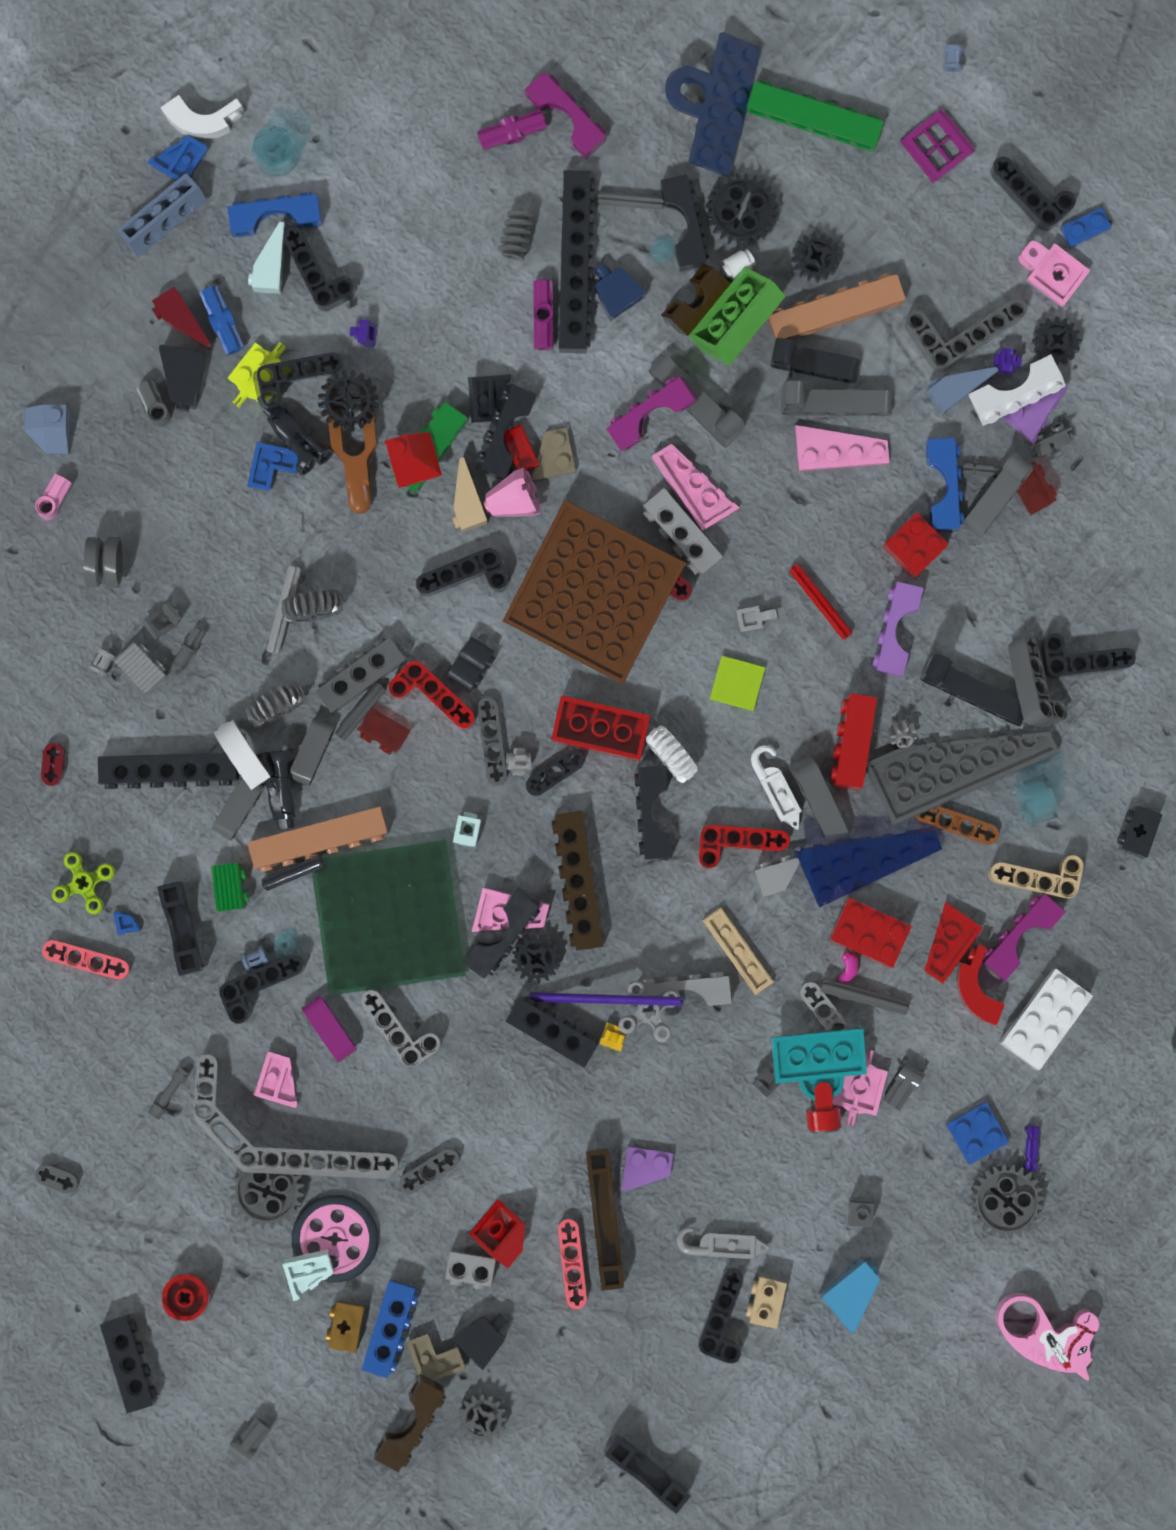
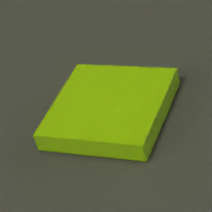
M721 655L709 700L753 712L765 667Z

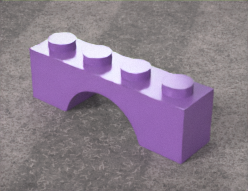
M896 582L894 587L890 586L887 600H891L890 608H885L882 622H886L885 630H880L877 644H881L879 653L875 652L872 666H876V673L898 678L904 676L909 654L899 646L895 630L898 621L903 616L916 613L919 610L923 587Z

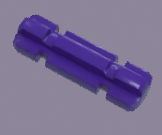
M1028 1126L1026 1133L1028 1139H1026L1025 1150L1027 1160H1025L1024 1168L1027 1171H1037L1038 1162L1036 1158H1038L1039 1140L1037 1138L1040 1136V1128L1038 1126Z

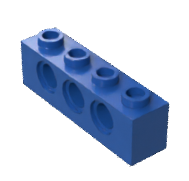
M392 1279L389 1280L362 1365V1371L387 1379L390 1373H395L398 1360H394L397 1351L401 1352L405 1338H402L401 1335L404 1328H409L412 1316L408 1315L410 1306L415 1307L419 1296L418 1293H415V1286ZM394 1301H401L404 1304V1311L401 1313L394 1312L392 1303ZM386 1324H395L397 1326V1333L395 1335L387 1334L385 1332ZM383 1345L389 1347L390 1356L381 1357L378 1354V1348Z

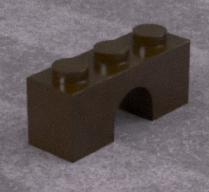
M703 264L689 280L696 288L695 300L688 305L685 301L675 298L661 314L678 333L689 336L730 286V283L714 267Z

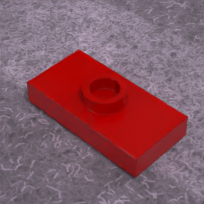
M522 424L504 432V442L510 455L513 457L517 470L524 468L525 471H530L540 466Z

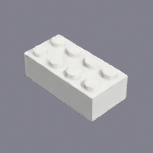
M1052 969L999 1043L1029 1066L1040 1071L1093 995L1057 969Z

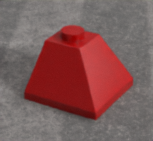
M430 432L406 434L385 440L398 488L442 476Z
M497 1199L469 1235L492 1258L506 1268H509L523 1251L525 1223L502 1201Z

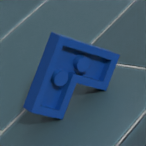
M257 442L247 487L270 492L275 470L297 475L296 464L298 458L296 454L288 448Z

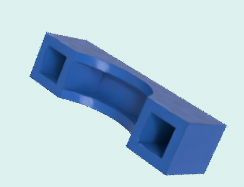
M312 192L300 193L298 197L281 195L276 200L259 198L253 203L237 201L233 202L231 206H227L230 232L233 238L255 235L262 220L274 214H282L292 218L300 229L322 226L319 199L317 194Z
M955 438L928 439L926 442L927 466L939 471L946 483L944 499L929 510L930 526L936 532L958 531L960 525L964 524L963 511H959V503L962 502V489H958V480H961V467H957L956 458L960 457V446L955 443Z

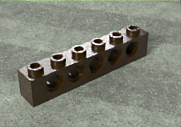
M582 811L555 815L556 820L551 822L553 834H558L559 843H555L557 857L561 856L563 865L558 866L560 879H565L566 888H562L564 902L568 901L570 910L565 911L567 925L572 924L573 933H569L571 947L576 946V951L603 947L583 813ZM573 830L577 835L576 840L571 843L566 842L563 838L565 831ZM572 852L577 853L580 856L579 863L570 865L567 862L568 854ZM574 875H580L584 880L583 885L579 888L573 887L570 883V879ZM579 897L587 901V907L581 911L574 907V901ZM581 920H587L590 923L591 929L589 932H579L577 925Z

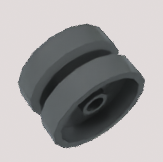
M87 537L84 548V579L86 586L99 587L104 579L107 587L119 588L123 573L121 538L108 537L103 546V542L99 537Z

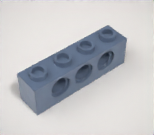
M185 173L116 231L130 250L139 257L203 205L207 199L199 186Z

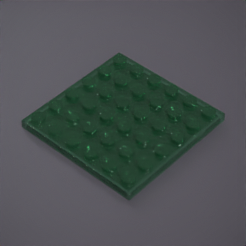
M446 840L322 858L325 867L313 872L312 877L329 996L466 976Z

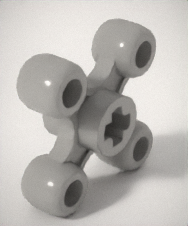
M632 981L628 984L627 993L628 995L646 996L645 986L640 981ZM634 985L640 987L639 994H634L632 992V987ZM673 989L666 990L662 995L668 996L673 994L675 997H680L679 993ZM638 1005V1010L634 1015L623 1016L618 1022L620 1031L625 1034L634 1032L640 1023H648L653 1028L654 1038L658 1042L664 1043L671 1038L672 1032L661 1021L660 1015L665 1008L675 1006L652 1005L654 1006L653 1010H656V1014L646 1018L643 1008H648L649 1005ZM624 1021H631L632 1026L630 1029L623 1027ZM660 1029H665L667 1032L664 1038L658 1036Z

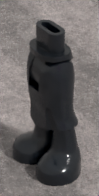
M279 404L270 410H263L264 414L268 417L267 421L273 431L286 443L289 450L296 454L298 458L296 470L301 476L308 474L314 468L316 462L318 465H322L332 457L333 449L312 436L313 433L308 431L299 419L287 410L285 406L281 407ZM305 444L309 447L312 453L304 447Z
M288 749L256 754L270 776L264 783L268 791L272 818L276 820L278 830L294 828L293 817H296L293 814L295 812V800L287 765L288 762L296 758V750Z

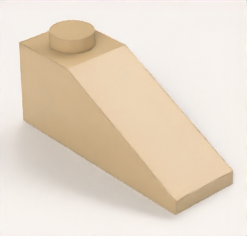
M464 457L459 458L454 501L455 515L451 516L455 528L460 527L462 533L488 524Z

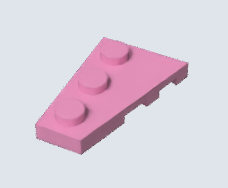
M483 887L472 932L508 929V918L503 907L513 894ZM540 902L541 904L537 909L541 912L533 922L528 920L524 927H544L550 904Z

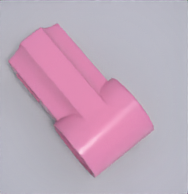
M54 474L42 497L35 504V509L41 518L48 521L57 517L59 507L73 485L72 482L60 475ZM45 504H52L50 512H42V507Z

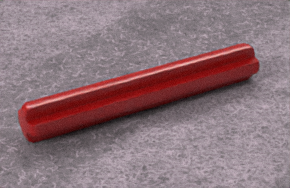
M800 564L794 565L789 570L791 575L841 639L845 640L851 636L852 630Z

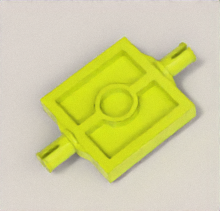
M278 342L277 346L270 352L254 343L228 377V380L235 384L240 391L232 403L240 408L247 397L258 402L253 374L256 369L263 365L281 362L279 357L287 348L285 345L282 346V343ZM283 366L282 374L287 377L291 370ZM265 370L260 372V378L268 382L270 380L269 373ZM266 393L265 401L268 402L273 394Z

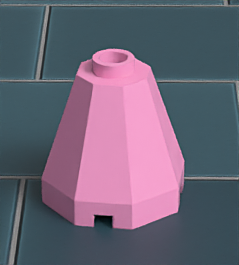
M524 468L515 470L486 493V500L483 501L486 512L491 513L494 517H531L541 514L539 498L535 499L536 486L529 472L525 471Z

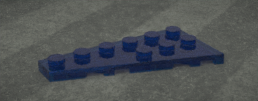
M933 827L908 830L905 833L894 835L888 833L883 834L881 837L872 838L868 836L836 841L834 844L828 845L815 844L813 847L793 848L819 908L943 849Z

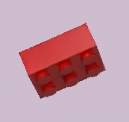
M847 898L828 940L891 969L898 959L912 926L856 900Z

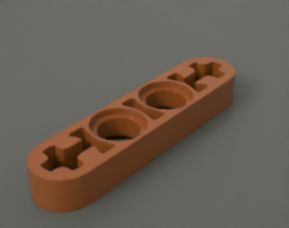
M940 806L934 808L938 810L934 823L930 821L932 817L928 815L924 816V818H921L920 815L914 817L920 823L983 845H991L999 838V831L996 826ZM934 809L929 810V811H927V812L933 814V813H934ZM943 813L951 817V823L948 826H943L939 823V816ZM963 821L972 823L973 830L971 833L966 834L961 831L960 825ZM977 824L981 825L979 829L986 832L988 829H991V834L994 835V838H990L987 841L985 840V835L980 833L977 834V838L973 835L978 827Z

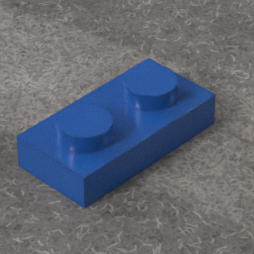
M1101 207L1062 226L1060 229L1069 247L1072 248L1110 230L1112 226Z

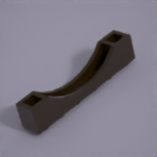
M609 1149L586 1150L601 1291L623 1289L624 1279Z

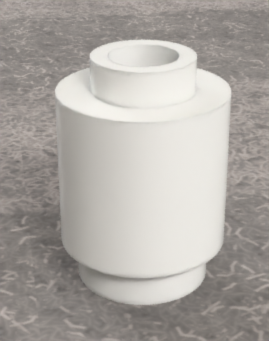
M740 250L722 261L721 271L727 279L730 278L734 281L744 267L752 270L756 262L749 250Z

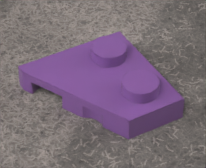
M628 1146L621 1191H627L670 1177L673 1153Z

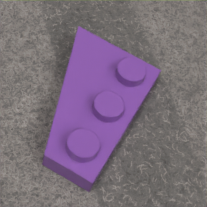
M1064 381L1065 387L1061 388L1058 392L1040 398L1036 403L1028 404L1015 413L1003 416L1004 421L1034 445L1041 428L1044 429L1048 422L1047 418L1052 410L1056 409L1067 391V383Z

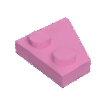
M267 1051L253 1094L254 1096L293 1108L297 1107L289 1057Z

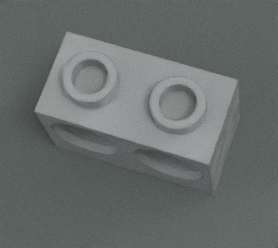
M451 1250L445 1279L450 1280L449 1284L463 1286L464 1283L473 1284L472 1288L486 1290V1286L491 1287L496 1260L489 1256ZM455 1263H462L466 1268L465 1273L462 1275L455 1274L452 1269ZM480 1266L488 1270V1276L484 1279L478 1278L475 1274V1270Z

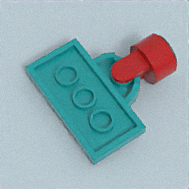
M863 1028L771 1036L775 1083L798 1081L802 1092L808 1098L815 1101V1107L806 1109L807 1130L812 1133H829L840 1130L842 1127L841 1110L839 1106L833 1105V1098L841 1093L844 1086V1077L867 1074Z

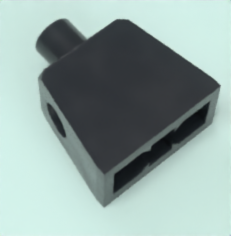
M498 1313L491 1321L482 1315L453 1335L452 1339L483 1370L505 1341V1337L500 1331L509 1322L501 1313Z

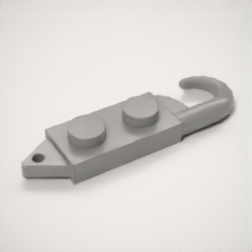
M692 1227L682 1229L677 1236L679 1249L688 1255L754 1259L755 1256L769 1249L767 1245L756 1239L755 1235L706 1233L702 1237L699 1246H689L684 1242L685 1234L692 1232Z

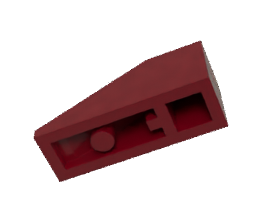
M175 286L152 300L155 306L152 308V311L158 320L163 318L168 326L206 349L210 350L213 348Z

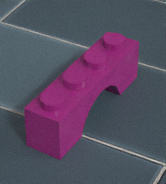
M543 72L524 89L525 97L538 110L557 109L566 113L571 118L574 125L571 145L587 160L606 142V136L604 135L606 132L600 124H594L589 119L590 114L583 107L579 108L574 103L575 99L568 91L563 92L559 88L560 83L553 75L548 76Z
M672 377L665 382L666 387L662 390L656 389L646 396L647 400L642 404L640 402L635 403L628 408L629 413L625 416L619 415L610 421L611 425L606 429L620 451H627L644 439V421L653 410L667 407L676 413H682L699 401L684 377Z
M1042 894L1040 897L1036 895L1028 904L1031 908L1025 914L1021 912L1013 922L1016 925L1010 931L1006 929L1000 935L998 940L1001 942L995 948L991 946L984 955L985 960L982 963L1002 981H1006L1021 964L1016 953V946L1020 936L1026 930L1033 927L1050 930L1066 913L1046 894Z

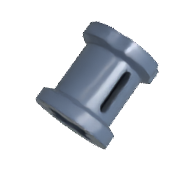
M946 45L944 47L946 63L943 65V70L947 72H961L963 70L961 58L964 47L961 45Z
M259 946L258 950L246 955L244 953L240 954L248 973L252 972V969L269 964L263 946Z

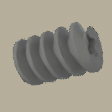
M509 210L507 217L510 219L505 220L507 228H504L502 231L505 236L500 239L503 245L498 247V251L506 258L524 261L525 258L519 254L520 252H527V249L522 244L529 243V240L524 238V235H531V231L527 230L526 226H533V223L528 218H534L535 216L521 210Z

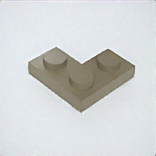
M429 1333L406 1342L418 1375L422 1374L436 1381L466 1369L459 1347L436 1355Z

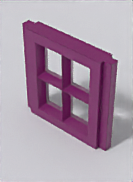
M943 109L936 112L900 141L901 145L933 184L976 151ZM936 123L947 134L939 143L928 131ZM923 133L934 145L926 153L914 141ZM950 139L960 151L953 159H950L941 148ZM936 150L947 161L940 169H937L928 158Z

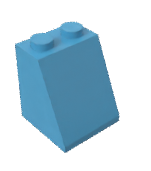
M862 1258L819 1293L851 1334L856 1331L880 1281L877 1277V1274L880 1273L870 1260L865 1262Z

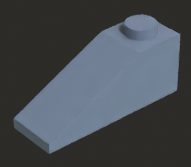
M996 367L949 375L942 380L938 377L928 385L930 389H928L926 395L943 415L966 398L968 394L974 392L995 376L999 370Z

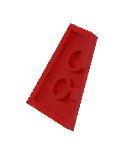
M945 902L924 971L944 985L983 928Z

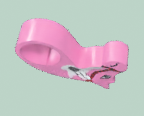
M1019 1292L1011 1293L999 1302L995 1311L997 1326L1016 1351L1032 1362L1049 1369L1068 1373L1076 1372L1085 1380H1089L1086 1367L1093 1360L1090 1357V1343L1099 1328L1098 1318L1087 1309L1079 1310L1074 1315L1072 1323H1066L1054 1330L1041 1306L1030 1295ZM1017 1301L1029 1302L1034 1305L1036 1310V1321L1032 1331L1025 1335L1009 1332L1005 1329L1003 1323L1005 1310L1009 1305Z

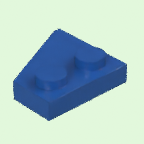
M188 135L180 140L177 145L170 146L165 149L164 153L154 159L153 157L149 159L147 163L174 181H177L185 173L191 178L209 149Z

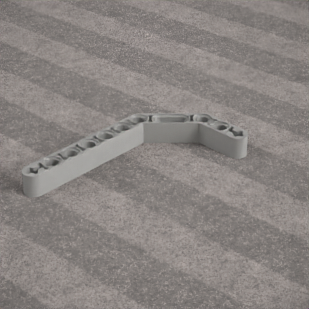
M208 1054L198 1059L195 1077L194 1119L243 1172L379 1179L391 1178L395 1174L398 1160L394 1155L388 1153L253 1147L215 1106L217 1060ZM205 1063H208L210 1067L208 1077H204ZM207 1085L212 1091L209 1094H202L199 1088ZM207 1108L210 1111V1115L202 1117L198 1114V1110ZM218 1124L225 1126L237 1139L239 1145L234 1148L229 1147L214 1131V1126ZM250 1155L254 1158V1163L245 1164L242 1161V1157ZM268 1156H273L277 1159L278 1163L271 1166L265 1162V1159ZM296 1157L300 1160L301 1164L294 1167L289 1164L288 1160ZM319 1158L324 1162V1165L316 1168L312 1165L311 1161ZM342 1159L346 1162L347 1167L339 1169L336 1167L335 1161ZM362 1160L367 1161L370 1168L362 1170L359 1168L358 1162ZM375 1161H377V1169L373 1170L375 1166ZM384 1162H388V1165L390 1166V1169L388 1171L385 1170V1166H383Z

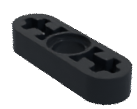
M570 750L529 777L526 782L527 792L532 796H540L581 769L584 764L583 754L578 750ZM570 755L574 757L579 756V765L571 764L567 767L570 772L565 773L564 767L559 762L563 760L564 764L570 761ZM551 767H559L561 769L562 775L559 779L554 780L549 777L548 771ZM545 773L546 779L551 784L547 786L546 782L540 785L541 790L539 792L531 790V781H541L543 778L540 775Z

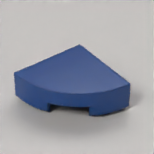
M113 912L117 935L141 931L138 922L132 916L122 912Z

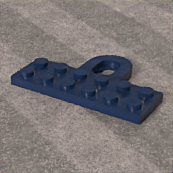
M722 32L718 36L710 73L692 66H684L673 70L669 74L665 84L668 102L677 111L698 119L688 160L689 163L725 177L731 175L761 47ZM683 83H697L702 87L704 98L700 104L689 101L681 93V85Z

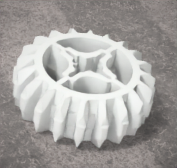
M664 726L653 729L646 737V742L677 781L684 783L690 780L698 771L693 759Z

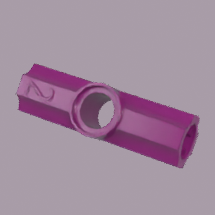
M537 110L520 117L510 116L504 118L497 125L477 131L481 147L485 151L505 143L507 145L518 143L525 136L546 130L547 126L541 110Z
M549 280L533 281L534 350L548 351L553 349V281ZM544 310L550 315L547 319L541 320L537 317L538 312Z

